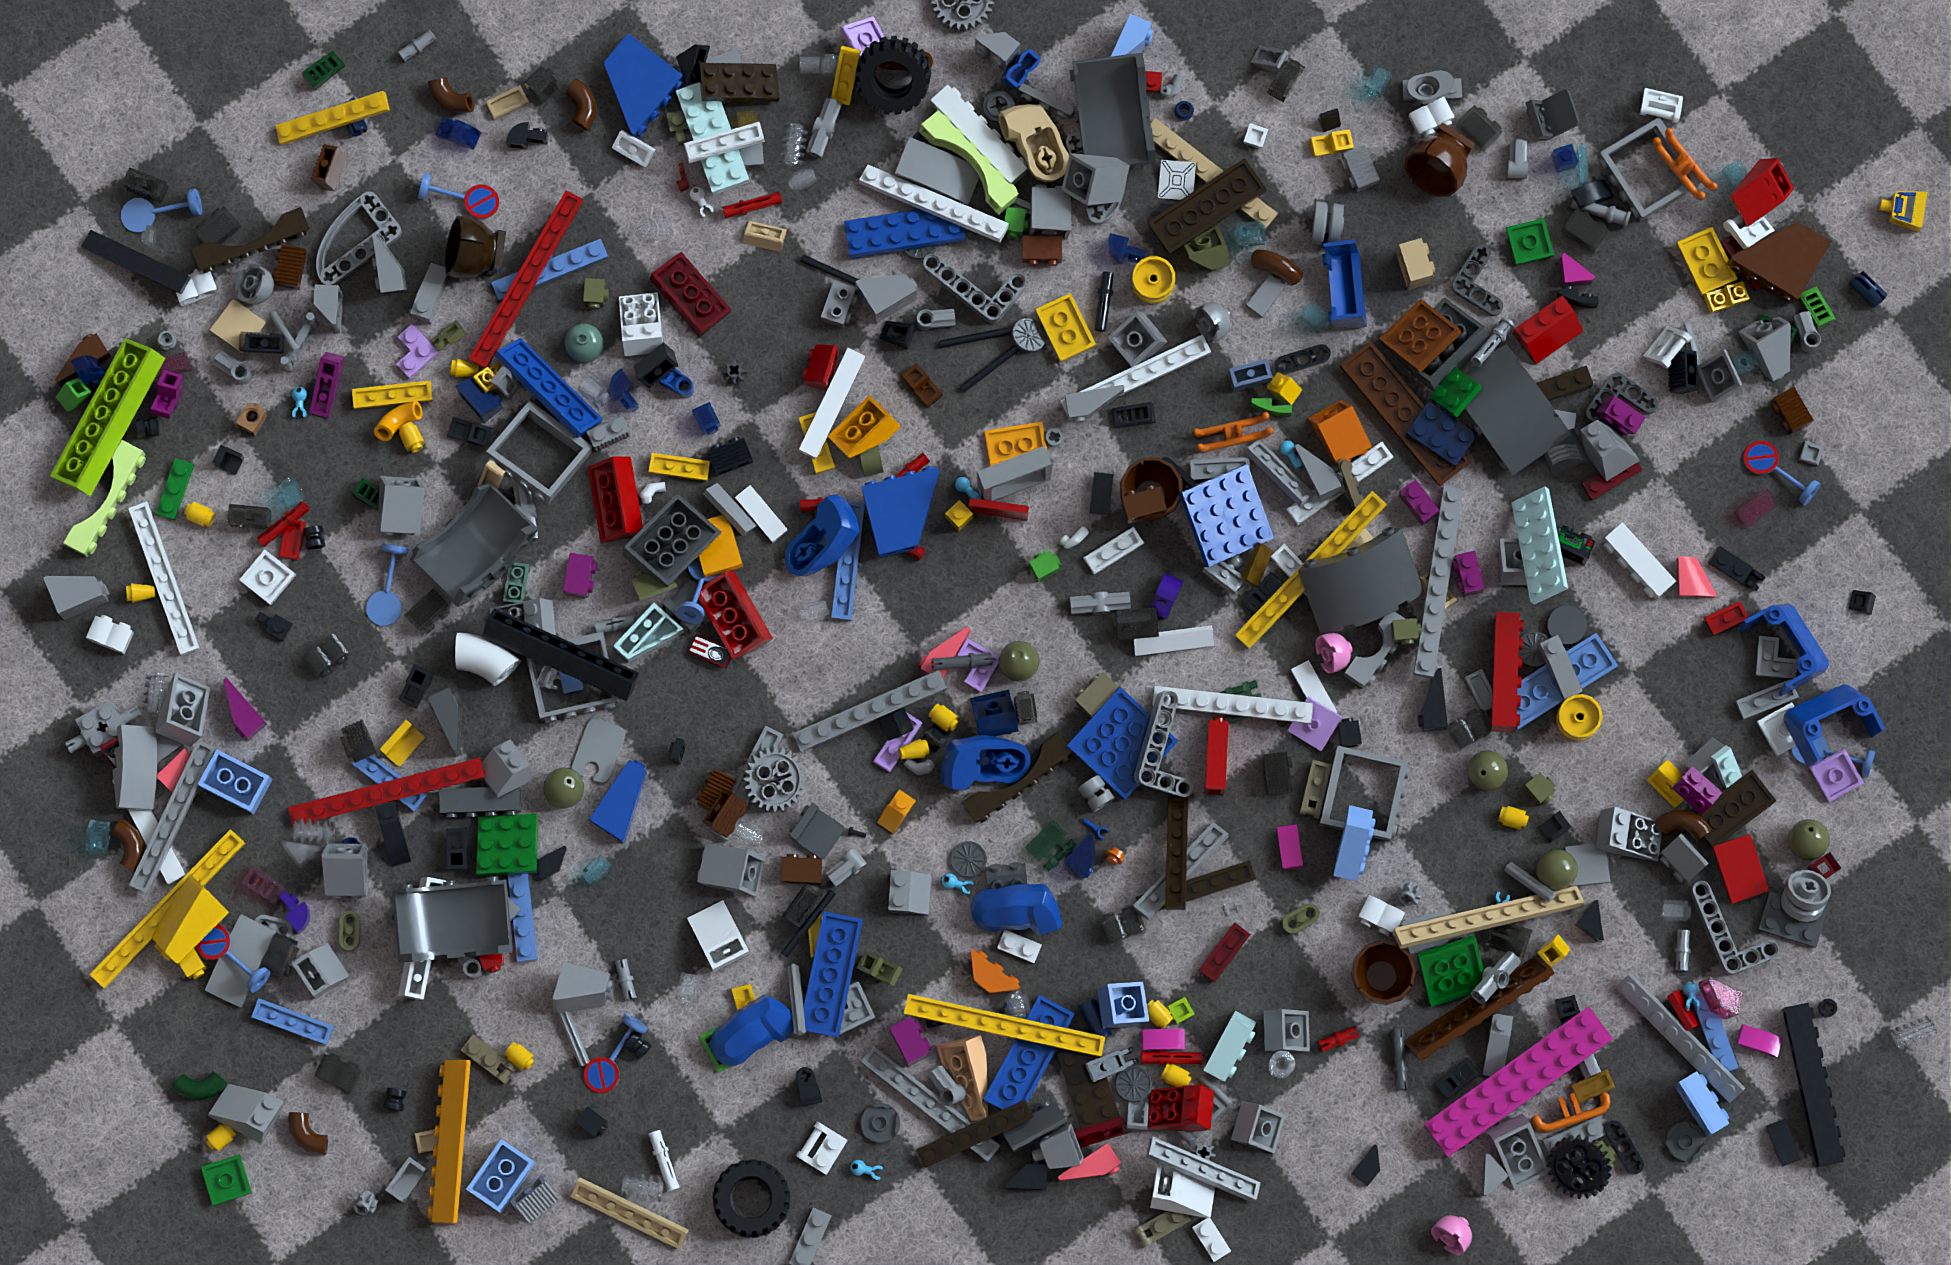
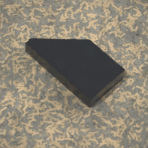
M566 846L537 859V873L541 880L560 872L567 851Z
M1377 1145L1372 1147L1352 1173L1353 1176L1367 1187L1380 1171Z

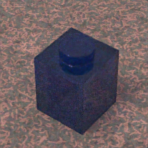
M1572 144L1553 149L1551 154L1557 173L1575 168L1579 162Z
M710 402L692 410L703 435L706 433L708 435L714 434L721 427Z

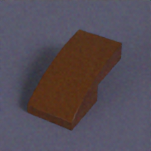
M917 363L901 375L927 408L943 396L942 392L933 384L929 376Z

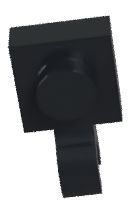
M259 612L256 617L258 621L268 626L265 630L267 633L281 641H284L293 626L291 622L277 614L270 618L266 614Z

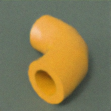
M411 401L390 410L375 426L374 435L379 440L389 441L400 426L408 422L420 420L423 416L420 403L418 401Z

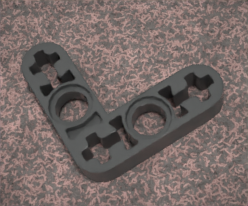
M1480 244L1474 248L1452 283V290L1455 294L1488 315L1497 316L1502 312L1503 302L1474 283L1491 255L1490 248L1487 245ZM1485 250L1487 257L1482 256L1479 263L1474 261L1479 255L1477 251ZM1467 266H1475L1477 272L1474 275L1468 274L1466 272ZM1464 282V287L1468 290L1470 286L1473 288L1470 290V293L1467 296L1465 295L1467 293V290H1465L1464 288L1458 290V285L1456 283ZM1476 291L1481 292L1483 299L1475 301L1472 298V294ZM1486 297L1490 298L1488 300L1489 303H1498L1497 307L1499 310L1491 311V306L1488 303L1483 306L1482 304L1485 302Z
M1613 373L1586 409L1585 417L1591 423L1601 420L1602 417L1600 415L1599 417L1595 416L1592 418L1589 410L1594 411L1598 404L1601 405L1600 395L1602 393H1608L1610 396L1616 397L1619 395L1646 414L1654 413L1659 406V402L1655 396L1623 374ZM1612 379H1621L1620 384L1622 385H1617L1613 391L1606 388V386L1611 388L1614 383ZM1631 388L1638 391V397L1635 399L1630 398L1627 394ZM1642 394L1645 395L1643 400H1645L1646 402H1649L1650 400L1653 401L1652 406L1654 408L1650 407L1649 409H1647L1646 403L1643 401H1641L1640 404L1637 403L1640 400Z

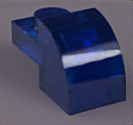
M443 117L435 135L438 138L455 142L459 146L474 150L481 132L463 121L457 119L454 121Z
M1110 233L1108 250L1116 262L1123 264L1124 257H1126L1130 262L1139 263V261L1145 258L1146 250L1128 246V237Z
M87 355L71 360L70 362L84 385L92 381L95 387L98 388L104 377L103 374H105L99 361L95 357Z
M620 369L613 375L610 381L612 398L616 401L622 397L620 402L626 410L630 408L632 412L636 411L639 408L638 403L629 393L634 386L623 370Z

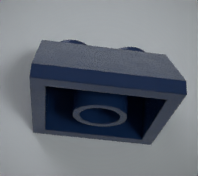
M473 377L455 386L459 395L484 423L503 409L500 404L502 402L501 398L495 392L493 394L490 391L485 393Z
M1009 690L970 698L978 735L995 737L1019 731Z

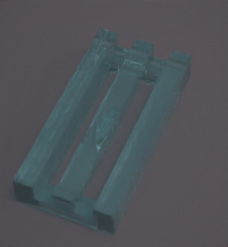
M1579 143L1577 148L1579 186L1588 183L1586 143Z

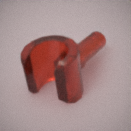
M680 163L681 179L676 181L680 192L689 188V184L685 175L684 164Z

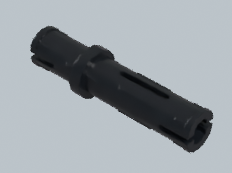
M1112 272L1102 273L1101 286L1098 289L1099 300L1095 331H1106L1110 299L1114 292L1112 290L1114 273ZM1105 304L1103 318L1101 319L1102 307Z

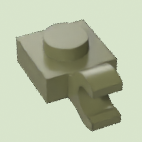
M683 110L667 113L670 134L676 133L678 146L684 145L686 143L684 131H689V127Z

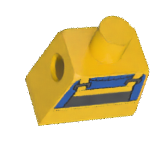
M1896 191L1892 196V201L1881 199L1879 210L1890 212L1888 222L1919 232L1923 224L1928 192Z

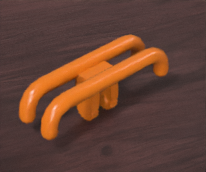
M1667 128L1665 131L1666 138L1680 156L1674 161L1662 146L1659 137L1653 139L1654 148L1688 191L1696 199L1703 200L1705 193L1700 192L1686 175L1693 171L1702 184L1711 191L1716 190L1718 185L1709 180L1673 134V129Z
M1264 412L1259 416L1205 429L1195 428L1193 430L1195 437H1204L1222 432L1225 440L1209 444L1199 443L1196 449L1199 452H1208L1269 437L1273 434V428L1271 427L1247 435H1243L1242 431L1243 427L1267 421L1269 413Z
M1607 1092L1602 1093L1599 1097L1601 1102L1599 1107L1581 1113L1575 1094H1570V1101L1575 1114L1573 1116H1570L1565 1100L1560 1097L1558 1098V1103L1564 1119L1546 1124L1542 1122L1539 1115H1534L1531 1118V1123L1539 1132L1548 1133L1604 1114L1609 1109L1611 1103L1610 1096Z

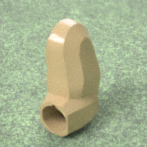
M1026 104L1013 106L1001 111L998 115V121L1003 137L1006 141L1016 143L1019 153L1025 158L1030 173L1036 179L1043 182H1054L1063 177L1066 172L1069 154L1062 143L1056 126L1041 105Z

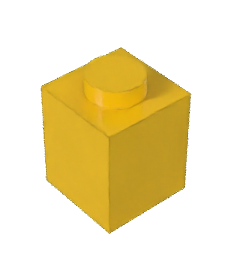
M1279 372L1276 373L1267 386V389L1279 401L1289 405L1294 403L1302 391V388L1291 377Z
M959 500L945 513V518L960 531L973 519V513Z
M1557 934L1542 945L1538 954L1552 967L1565 958L1571 949L1560 935Z
M193 948L179 962L189 979H198L205 974L204 970L207 969L196 948Z

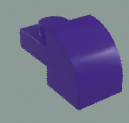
M1165 573L1149 612L1167 619L1184 580Z
M284 891L279 897L291 911L285 917L300 934L309 924V907L305 902L297 905L299 900L293 893L289 895Z

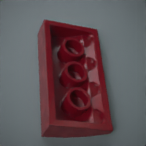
M682 252L651 273V282L699 337L704 335L731 312L730 307Z

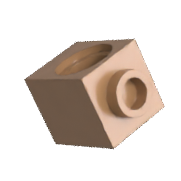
M247 403L236 424L238 427L256 436L267 417V414L264 412L265 408L256 403L254 405ZM251 414L258 415L254 422L248 421V417Z

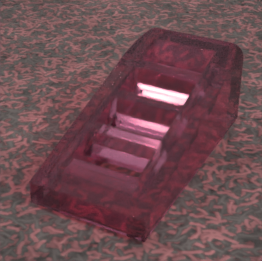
M250 866L240 884L274 905L279 899V895L286 888L253 866ZM256 874L257 876L252 884H249L248 881L252 875ZM260 878H263V882L257 889L255 887ZM267 882L271 883L265 893L262 892ZM274 886H276L278 889L276 890L274 895L270 897V892L272 891Z

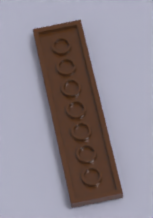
M1371 341L1340 365L1341 369L1439 487L1471 463L1464 454L1457 466L1454 467L1406 435L1425 405Z
M1536 955L1514 969L1509 975L1507 986L1503 989L1498 988L1484 1004L1478 1003L1471 997L1404 1040V1044L1418 1060L1427 1059L1433 1052L1439 1048L1446 1047L1456 1037L1463 1036L1467 1030L1473 1026H1478L1485 1018L1495 1015L1502 1007L1512 1004L1519 996L1529 993L1536 985L1546 982L1555 973L1546 962Z

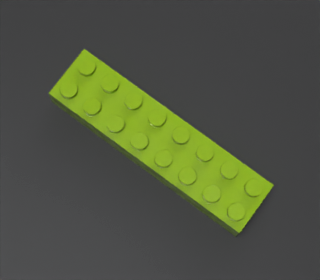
M127 338L123 340L50 477L66 487L91 497L161 368L165 357L152 348Z

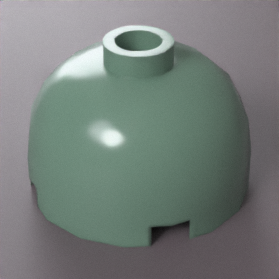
M580 323L568 330L564 346L566 353L572 360L578 363L592 362L600 356L603 351L604 342L601 333L596 327Z

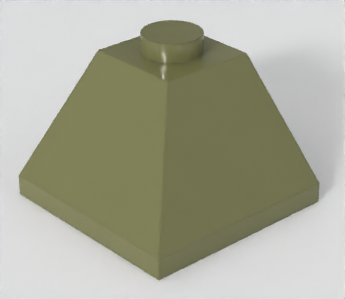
M1218 226L1210 228L1184 246L1189 259L1211 270L1222 269L1225 266L1231 265L1227 245Z
M641 570L633 573L634 577L631 578L640 601L677 587L674 581L667 587Z

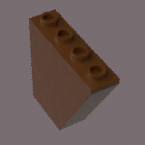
M1797 221L1736 253L1728 260L1726 265L1730 266L1732 271L1747 276L1750 282L1760 283L1767 292L1775 293L1784 302L1794 305L1803 293L1832 241Z

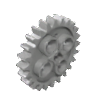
M933 0L931 5L937 6L933 9V13H939L937 20L943 18V25L950 23V29L955 25L957 26V31L964 27L967 32L968 26L975 30L976 23L982 26L981 19L988 20L986 13L992 14V9L989 7H993L994 2L990 0H980L978 2L966 0V2L962 1L959 5V0H954L953 4L947 5L944 3V0ZM958 6V8H957V10L955 11V13H952L951 11L954 10V9ZM961 10H967L969 12V15L964 17L961 16L959 12Z
M772 747L771 752L769 748H764V754L761 751H757L758 757L750 756L753 762L745 763L749 770L742 771L747 774V777L742 778L743 781H747L743 788L749 789L745 795L753 796L750 802H757L756 807L761 808L764 805V810L768 811L771 806V810L776 812L778 806L779 810L783 811L784 804L790 808V801L797 803L798 801L795 796L803 795L799 789L805 788L801 781H805L807 778L801 777V774L806 771L799 769L803 763L795 762L798 756L794 755L791 757L792 751H787L784 754L785 750L781 747L778 751L777 747ZM782 761L784 763V770L779 772L777 766ZM761 767H764L766 770V774L764 777L761 778L759 775V769ZM790 773L789 777L758 785L759 781L773 779L774 776H783ZM785 781L789 783L787 791H784L782 788ZM769 786L771 789V793L769 796L766 797L764 795V789L765 787Z

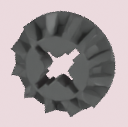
M1004 91L991 92L986 96L983 103L985 114L994 122L998 121L1000 113L998 109L993 108L996 106V99H998L1000 105H1005L1002 107V111L1014 106L1013 98Z

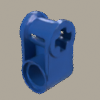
M676 368L669 372V374H666V377L657 381L682 398H689L694 393L692 381ZM688 384L690 387L687 391H681V385Z

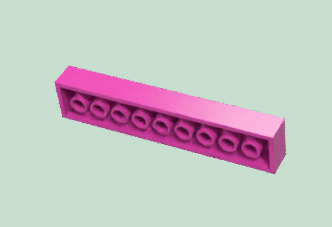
M1588 1006L1424 1125L1446 1156L1450 1157L1608 1044L1613 1038Z

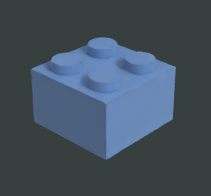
M1143 982L1107 984L1097 989L1103 1029L1140 1026L1149 1022Z

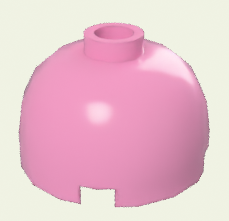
M1328 633L1316 639L1317 655L1322 654L1325 663H1321V666L1327 673L1338 672L1348 665L1352 646L1343 636L1337 633Z
M1444 1216L1431 1228V1234L1434 1239L1438 1241L1440 1238L1447 1244L1444 1248L1452 1254H1463L1471 1244L1472 1232L1468 1221L1463 1217Z

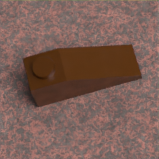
M97 333L94 335L88 334L78 344L55 379L60 387L111 357Z

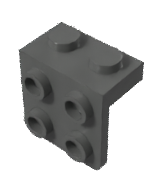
M1567 89L1542 101L1529 100L1525 102L1526 112L1531 119L1532 130L1537 139L1550 140L1580 124L1571 93Z
M689 580L671 599L667 598L662 603L665 608L663 611L671 618L677 619L679 621L677 624L685 632L688 630L691 634L709 618L705 610L703 621L697 624L684 622L677 616L678 606L682 602H692L697 587V583L693 580ZM698 599L697 604H699L703 608L702 604Z
M811 803L810 806L806 805L800 815L803 817L799 823L795 821L789 830L791 832L790 839L814 855L819 856L820 859H825L845 828L842 824L819 810L817 805Z
M1013 862L1009 865L992 864L985 867L987 889H999L1014 884H1027L1025 863Z

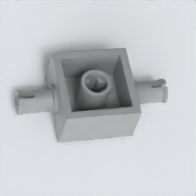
M110 700L75 719L81 730L80 735L66 741L65 744L68 746L70 753L87 745L92 753L99 757L104 754L100 745L118 737L117 727L127 725L126 723L142 716L136 704L120 713ZM103 725L106 726V728H105L106 732H105V733H103V732L101 731V730H102L101 727H102Z

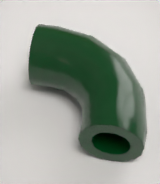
M214 1071L200 1081L193 1080L187 1075L182 1074L174 1082L171 1090L186 1099L201 1101L214 1097L228 1083Z

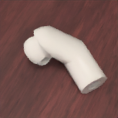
M665 482L647 484L640 492L641 502L649 504L654 493L666 492Z
M1081 527L1071 538L1068 535H1064L1060 540V544L1064 546L1063 548L1069 549L1079 544L1089 534V531L1085 527Z

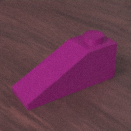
M325 352L320 358L310 408L311 414L329 418L342 375L344 356Z
M226 677L223 681L233 722L237 726L235 731L242 738L246 736L250 740L267 723Z

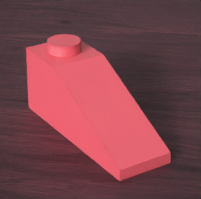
M964 628L930 651L928 656L924 655L919 664L922 666L921 672L926 675L935 672L932 670V665H940V663L931 664L932 658L957 656L971 632L970 628ZM949 669L940 670L943 679L945 678Z
M1107 1143L1083 1159L1081 1165L1071 1167L1059 1175L1057 1179L1059 1181L1105 1176L1106 1174L1111 1176L1120 1170L1118 1166L1121 1165V1162Z

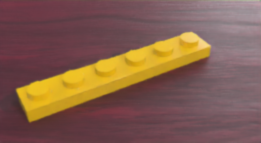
M380 91L275 125L279 144L285 145L388 112L390 109L386 92Z

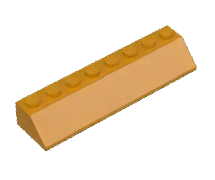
M445 1060L444 1065L440 1064L439 1077H443L442 1085H438V1097H441V1105H437L436 1117L440 1118L439 1125H435L434 1137H438L437 1145H433L432 1156L436 1158V1166L431 1168V1178H434V1186H430L429 1198H433L432 1206H428L427 1218L431 1219V1223L457 1224L471 1060Z

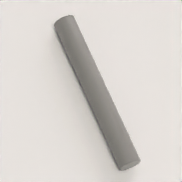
M276 311L270 312V318L279 332L284 335V340L293 354H298L300 349Z

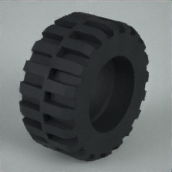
M885 36L881 37L879 42L875 40L870 43V46L866 47L862 56H860L855 73L856 87H859L858 93L860 97H865L864 102L867 105H874V110H884V114H890V111H894L895 115L901 114L902 110L909 112L913 106L917 107L921 103V99H924L927 94L931 78L929 58H925V51L923 49L918 50V44L915 42L909 43L908 38L905 37L900 40L897 39V36H891V39L887 40ZM884 62H898L909 70L912 76L911 82L903 88L891 89L878 81L875 70L877 66Z
M756 1159L741 1160L723 1171L715 1183L712 1197L714 1211L720 1222L734 1234L746 1238L766 1236L773 1230H776L787 1217L791 1199L788 1184L778 1169L765 1161H758ZM751 1179L764 1183L771 1195L770 1205L766 1212L755 1218H748L739 1214L734 1208L732 1200L736 1187L743 1181Z

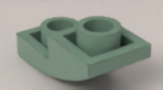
M514 562L508 569L503 601L515 603L524 601L530 564Z

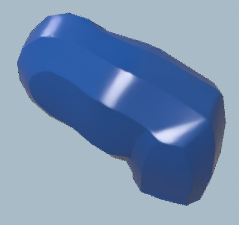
M837 494L827 496L817 505L816 519L810 522L799 535L790 541L785 552V564L791 574L807 577L829 566L841 558L849 544L859 534L857 518L852 507L844 497Z
M978 735L952 740L949 742L944 753L940 781L945 787L960 790L969 789L975 780L980 782L1014 783L1019 781L1028 772L1030 754L1022 744L994 736Z
M1014 884L999 889H986L980 891L973 898L971 904L972 918L976 925L984 931L997 932L1008 929L1025 930L1030 928L1035 934L1042 935L1062 927L1059 905L1053 893L1045 884Z
M767 994L758 997L737 1010L724 1024L712 1033L710 1038L712 1054L724 1065L737 1066L745 1062L754 1052L769 1044L772 1039L783 1042L794 1032L792 1011L778 999Z

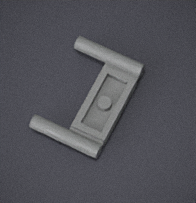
M311 312L306 315L310 324L304 323L303 327L297 329L294 336L296 338L294 341L298 345L300 352L293 354L289 346H287L285 350L286 356L280 360L288 373L293 371V364H295L311 337L313 329L319 327V323Z
M1202 1075L1199 1081L1205 1087L1214 1091L1212 1125L1226 1111V1108L1232 1104V1101L1211 1080ZM1205 1131L1176 1132L1189 1144H1192Z

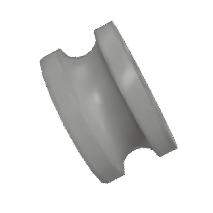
M1057 428L1048 430L1046 433L1047 444L1051 447L1060 446L1063 442V433ZM1052 433H1053L1054 435H1057V434H1058V435L1060 436V437H1058V440H1059V441H1058V442H1055L1054 440L1050 441V440H1049V438H1051V435H1050V434H1052Z

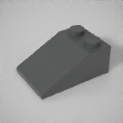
M450 687L428 697V700L453 751L458 757L461 755L462 710L460 705L463 703L456 690L452 692Z

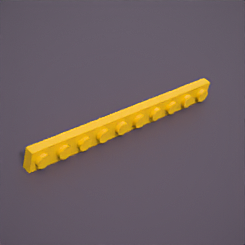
M1372 491L1307 560H1319L1341 554L1387 504ZM1304 563L1235 634L1249 649L1305 592L1298 572Z
M230 829L89 975L106 989L153 940L151 938L186 878L191 874L200 884L205 886L246 843Z
M911 994L907 996L904 1015L1097 1057L1102 1056L1105 1037Z

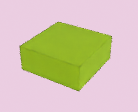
M1185 997L1167 1006L1176 1024L1195 1015Z

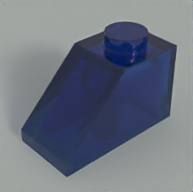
M1092 832L1064 860V864L1080 879L1084 876L1088 878L1095 871L1093 868L1095 866V839Z

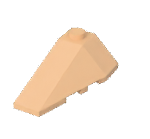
M969 1036L936 1045L941 1065L945 1070L949 1069L954 1079L953 1081L956 1084H962L966 1090V1097L961 1102L971 1121L989 1116L988 1103L983 1101L988 1088L986 1052L982 1036Z

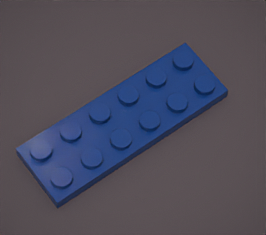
M921 209L844 221L850 258L966 241L964 227Z
M522 338L517 339L495 354V357L576 438L602 422L603 418Z
M823 912L804 1003L806 1032L839 1038L863 919Z
M1039 995L1026 1020L1068 1028L1075 1013ZM1015 1039L983 1101L999 1110L1024 1099L1028 1103L1057 1048Z

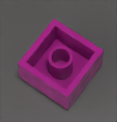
M909 1017L889 1027L908 1067L930 1056L931 1046L926 1037L922 1039L920 1035L922 1028L917 1019L913 1021L912 1017Z

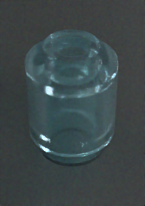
M600 855L598 858L595 857L582 870L584 873L582 877L590 885L593 882L597 885L610 871L609 868L612 865Z

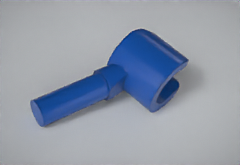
M1086 818L1083 820L1084 824L1096 832L1098 838L1105 839L1099 832L1103 829L1109 833L1106 827H1098Z

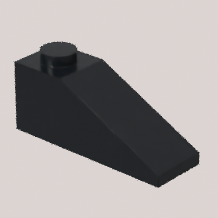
M1437 668L1420 712L1421 715L1417 716L1418 726L1422 727L1423 732L1447 730L1448 728L1442 668Z
M392 801L375 806L392 867L411 862L396 802Z

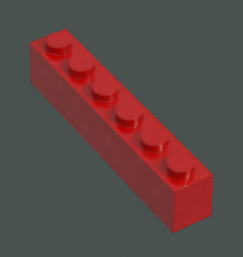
M1496 612L1491 732L1515 733L1516 726H1520V714H1517V707H1521V695H1517V688H1521L1522 676H1518V669H1522V657H1518L1519 650L1523 648V639L1519 638V631L1523 632V620H1520V613Z

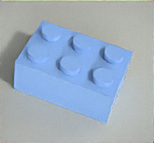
M216 749L198 785L202 789L254 815L273 779Z
M1349 805L1333 876L1357 881L1358 875H1363L1365 859L1368 856L1369 844L1374 832L1375 819L1372 818V810Z
M501 1139L466 1190L502 1214L536 1163Z

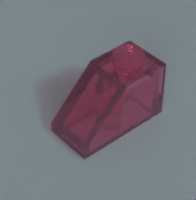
M1712 978L1699 982V989L1711 1012L1717 1014L1722 1019H1730L1739 1015L1743 992Z

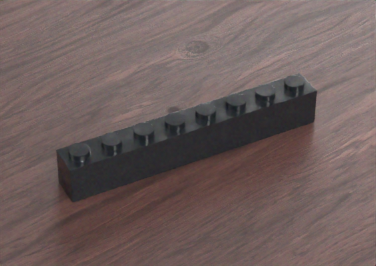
M494 608L487 618L482 637L491 642L502 645L509 650H513L527 658H531L545 666L576 678L619 699L627 701L634 691L639 676L637 671Z
M1809 1003L1784 1007L1782 1009L1816 1166L1822 1167L1844 1162L1845 1150L1843 1146H1840L1839 1142L1841 1132L1834 1120L1837 1117L1836 1109L1834 1106H1831L1830 1102L1832 1091L1830 1086H1827L1825 1079L1828 1078L1826 1067L1822 1066L1821 1061L1823 1050L1821 1046L1818 1047L1817 1043L1819 1032L1817 1027L1813 1025L1812 1019H1815L1813 1007H1809Z

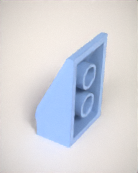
M1130 14L1111 56L1141 53L1145 46L1149 47L1154 31L1151 30L1152 23Z

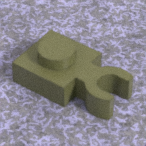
M455 320L441 330L442 334L431 339V342L439 352L445 348L446 344L450 343L452 345L458 342L467 333L459 322Z

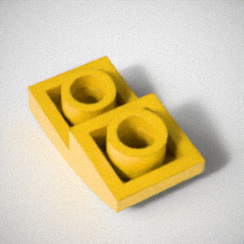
M1743 281L1727 285L1722 289L1703 295L1710 314L1750 299Z
M500 361L473 376V379L485 393L496 388L491 380L500 368L504 366Z

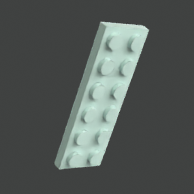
M700 82L676 90L693 140L731 130L722 102L702 101ZM739 149L701 160L713 195L750 182Z
M1545 486L1511 502L1530 602L1534 605L1568 589L1550 492Z

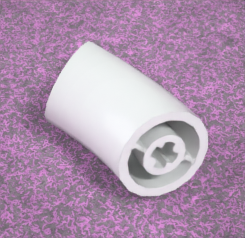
M457 633L456 669L475 673L489 681L493 686L504 681L521 662V659L512 651L482 636L469 633Z

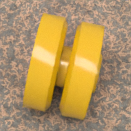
M1149 256L1142 259L1135 266L1132 274V289L1135 296L1147 304H1159L1171 296L1175 286V271L1172 265L1166 259L1158 256ZM1155 278L1156 282H1152L1150 279Z
M1584 694L1573 695L1567 698L1558 709L1556 726L1565 738L1572 741H1585L1591 738L1600 727L1603 719L1602 709L1598 702L1590 696ZM1577 714H1579L1580 718L1583 720H1578L1576 718Z

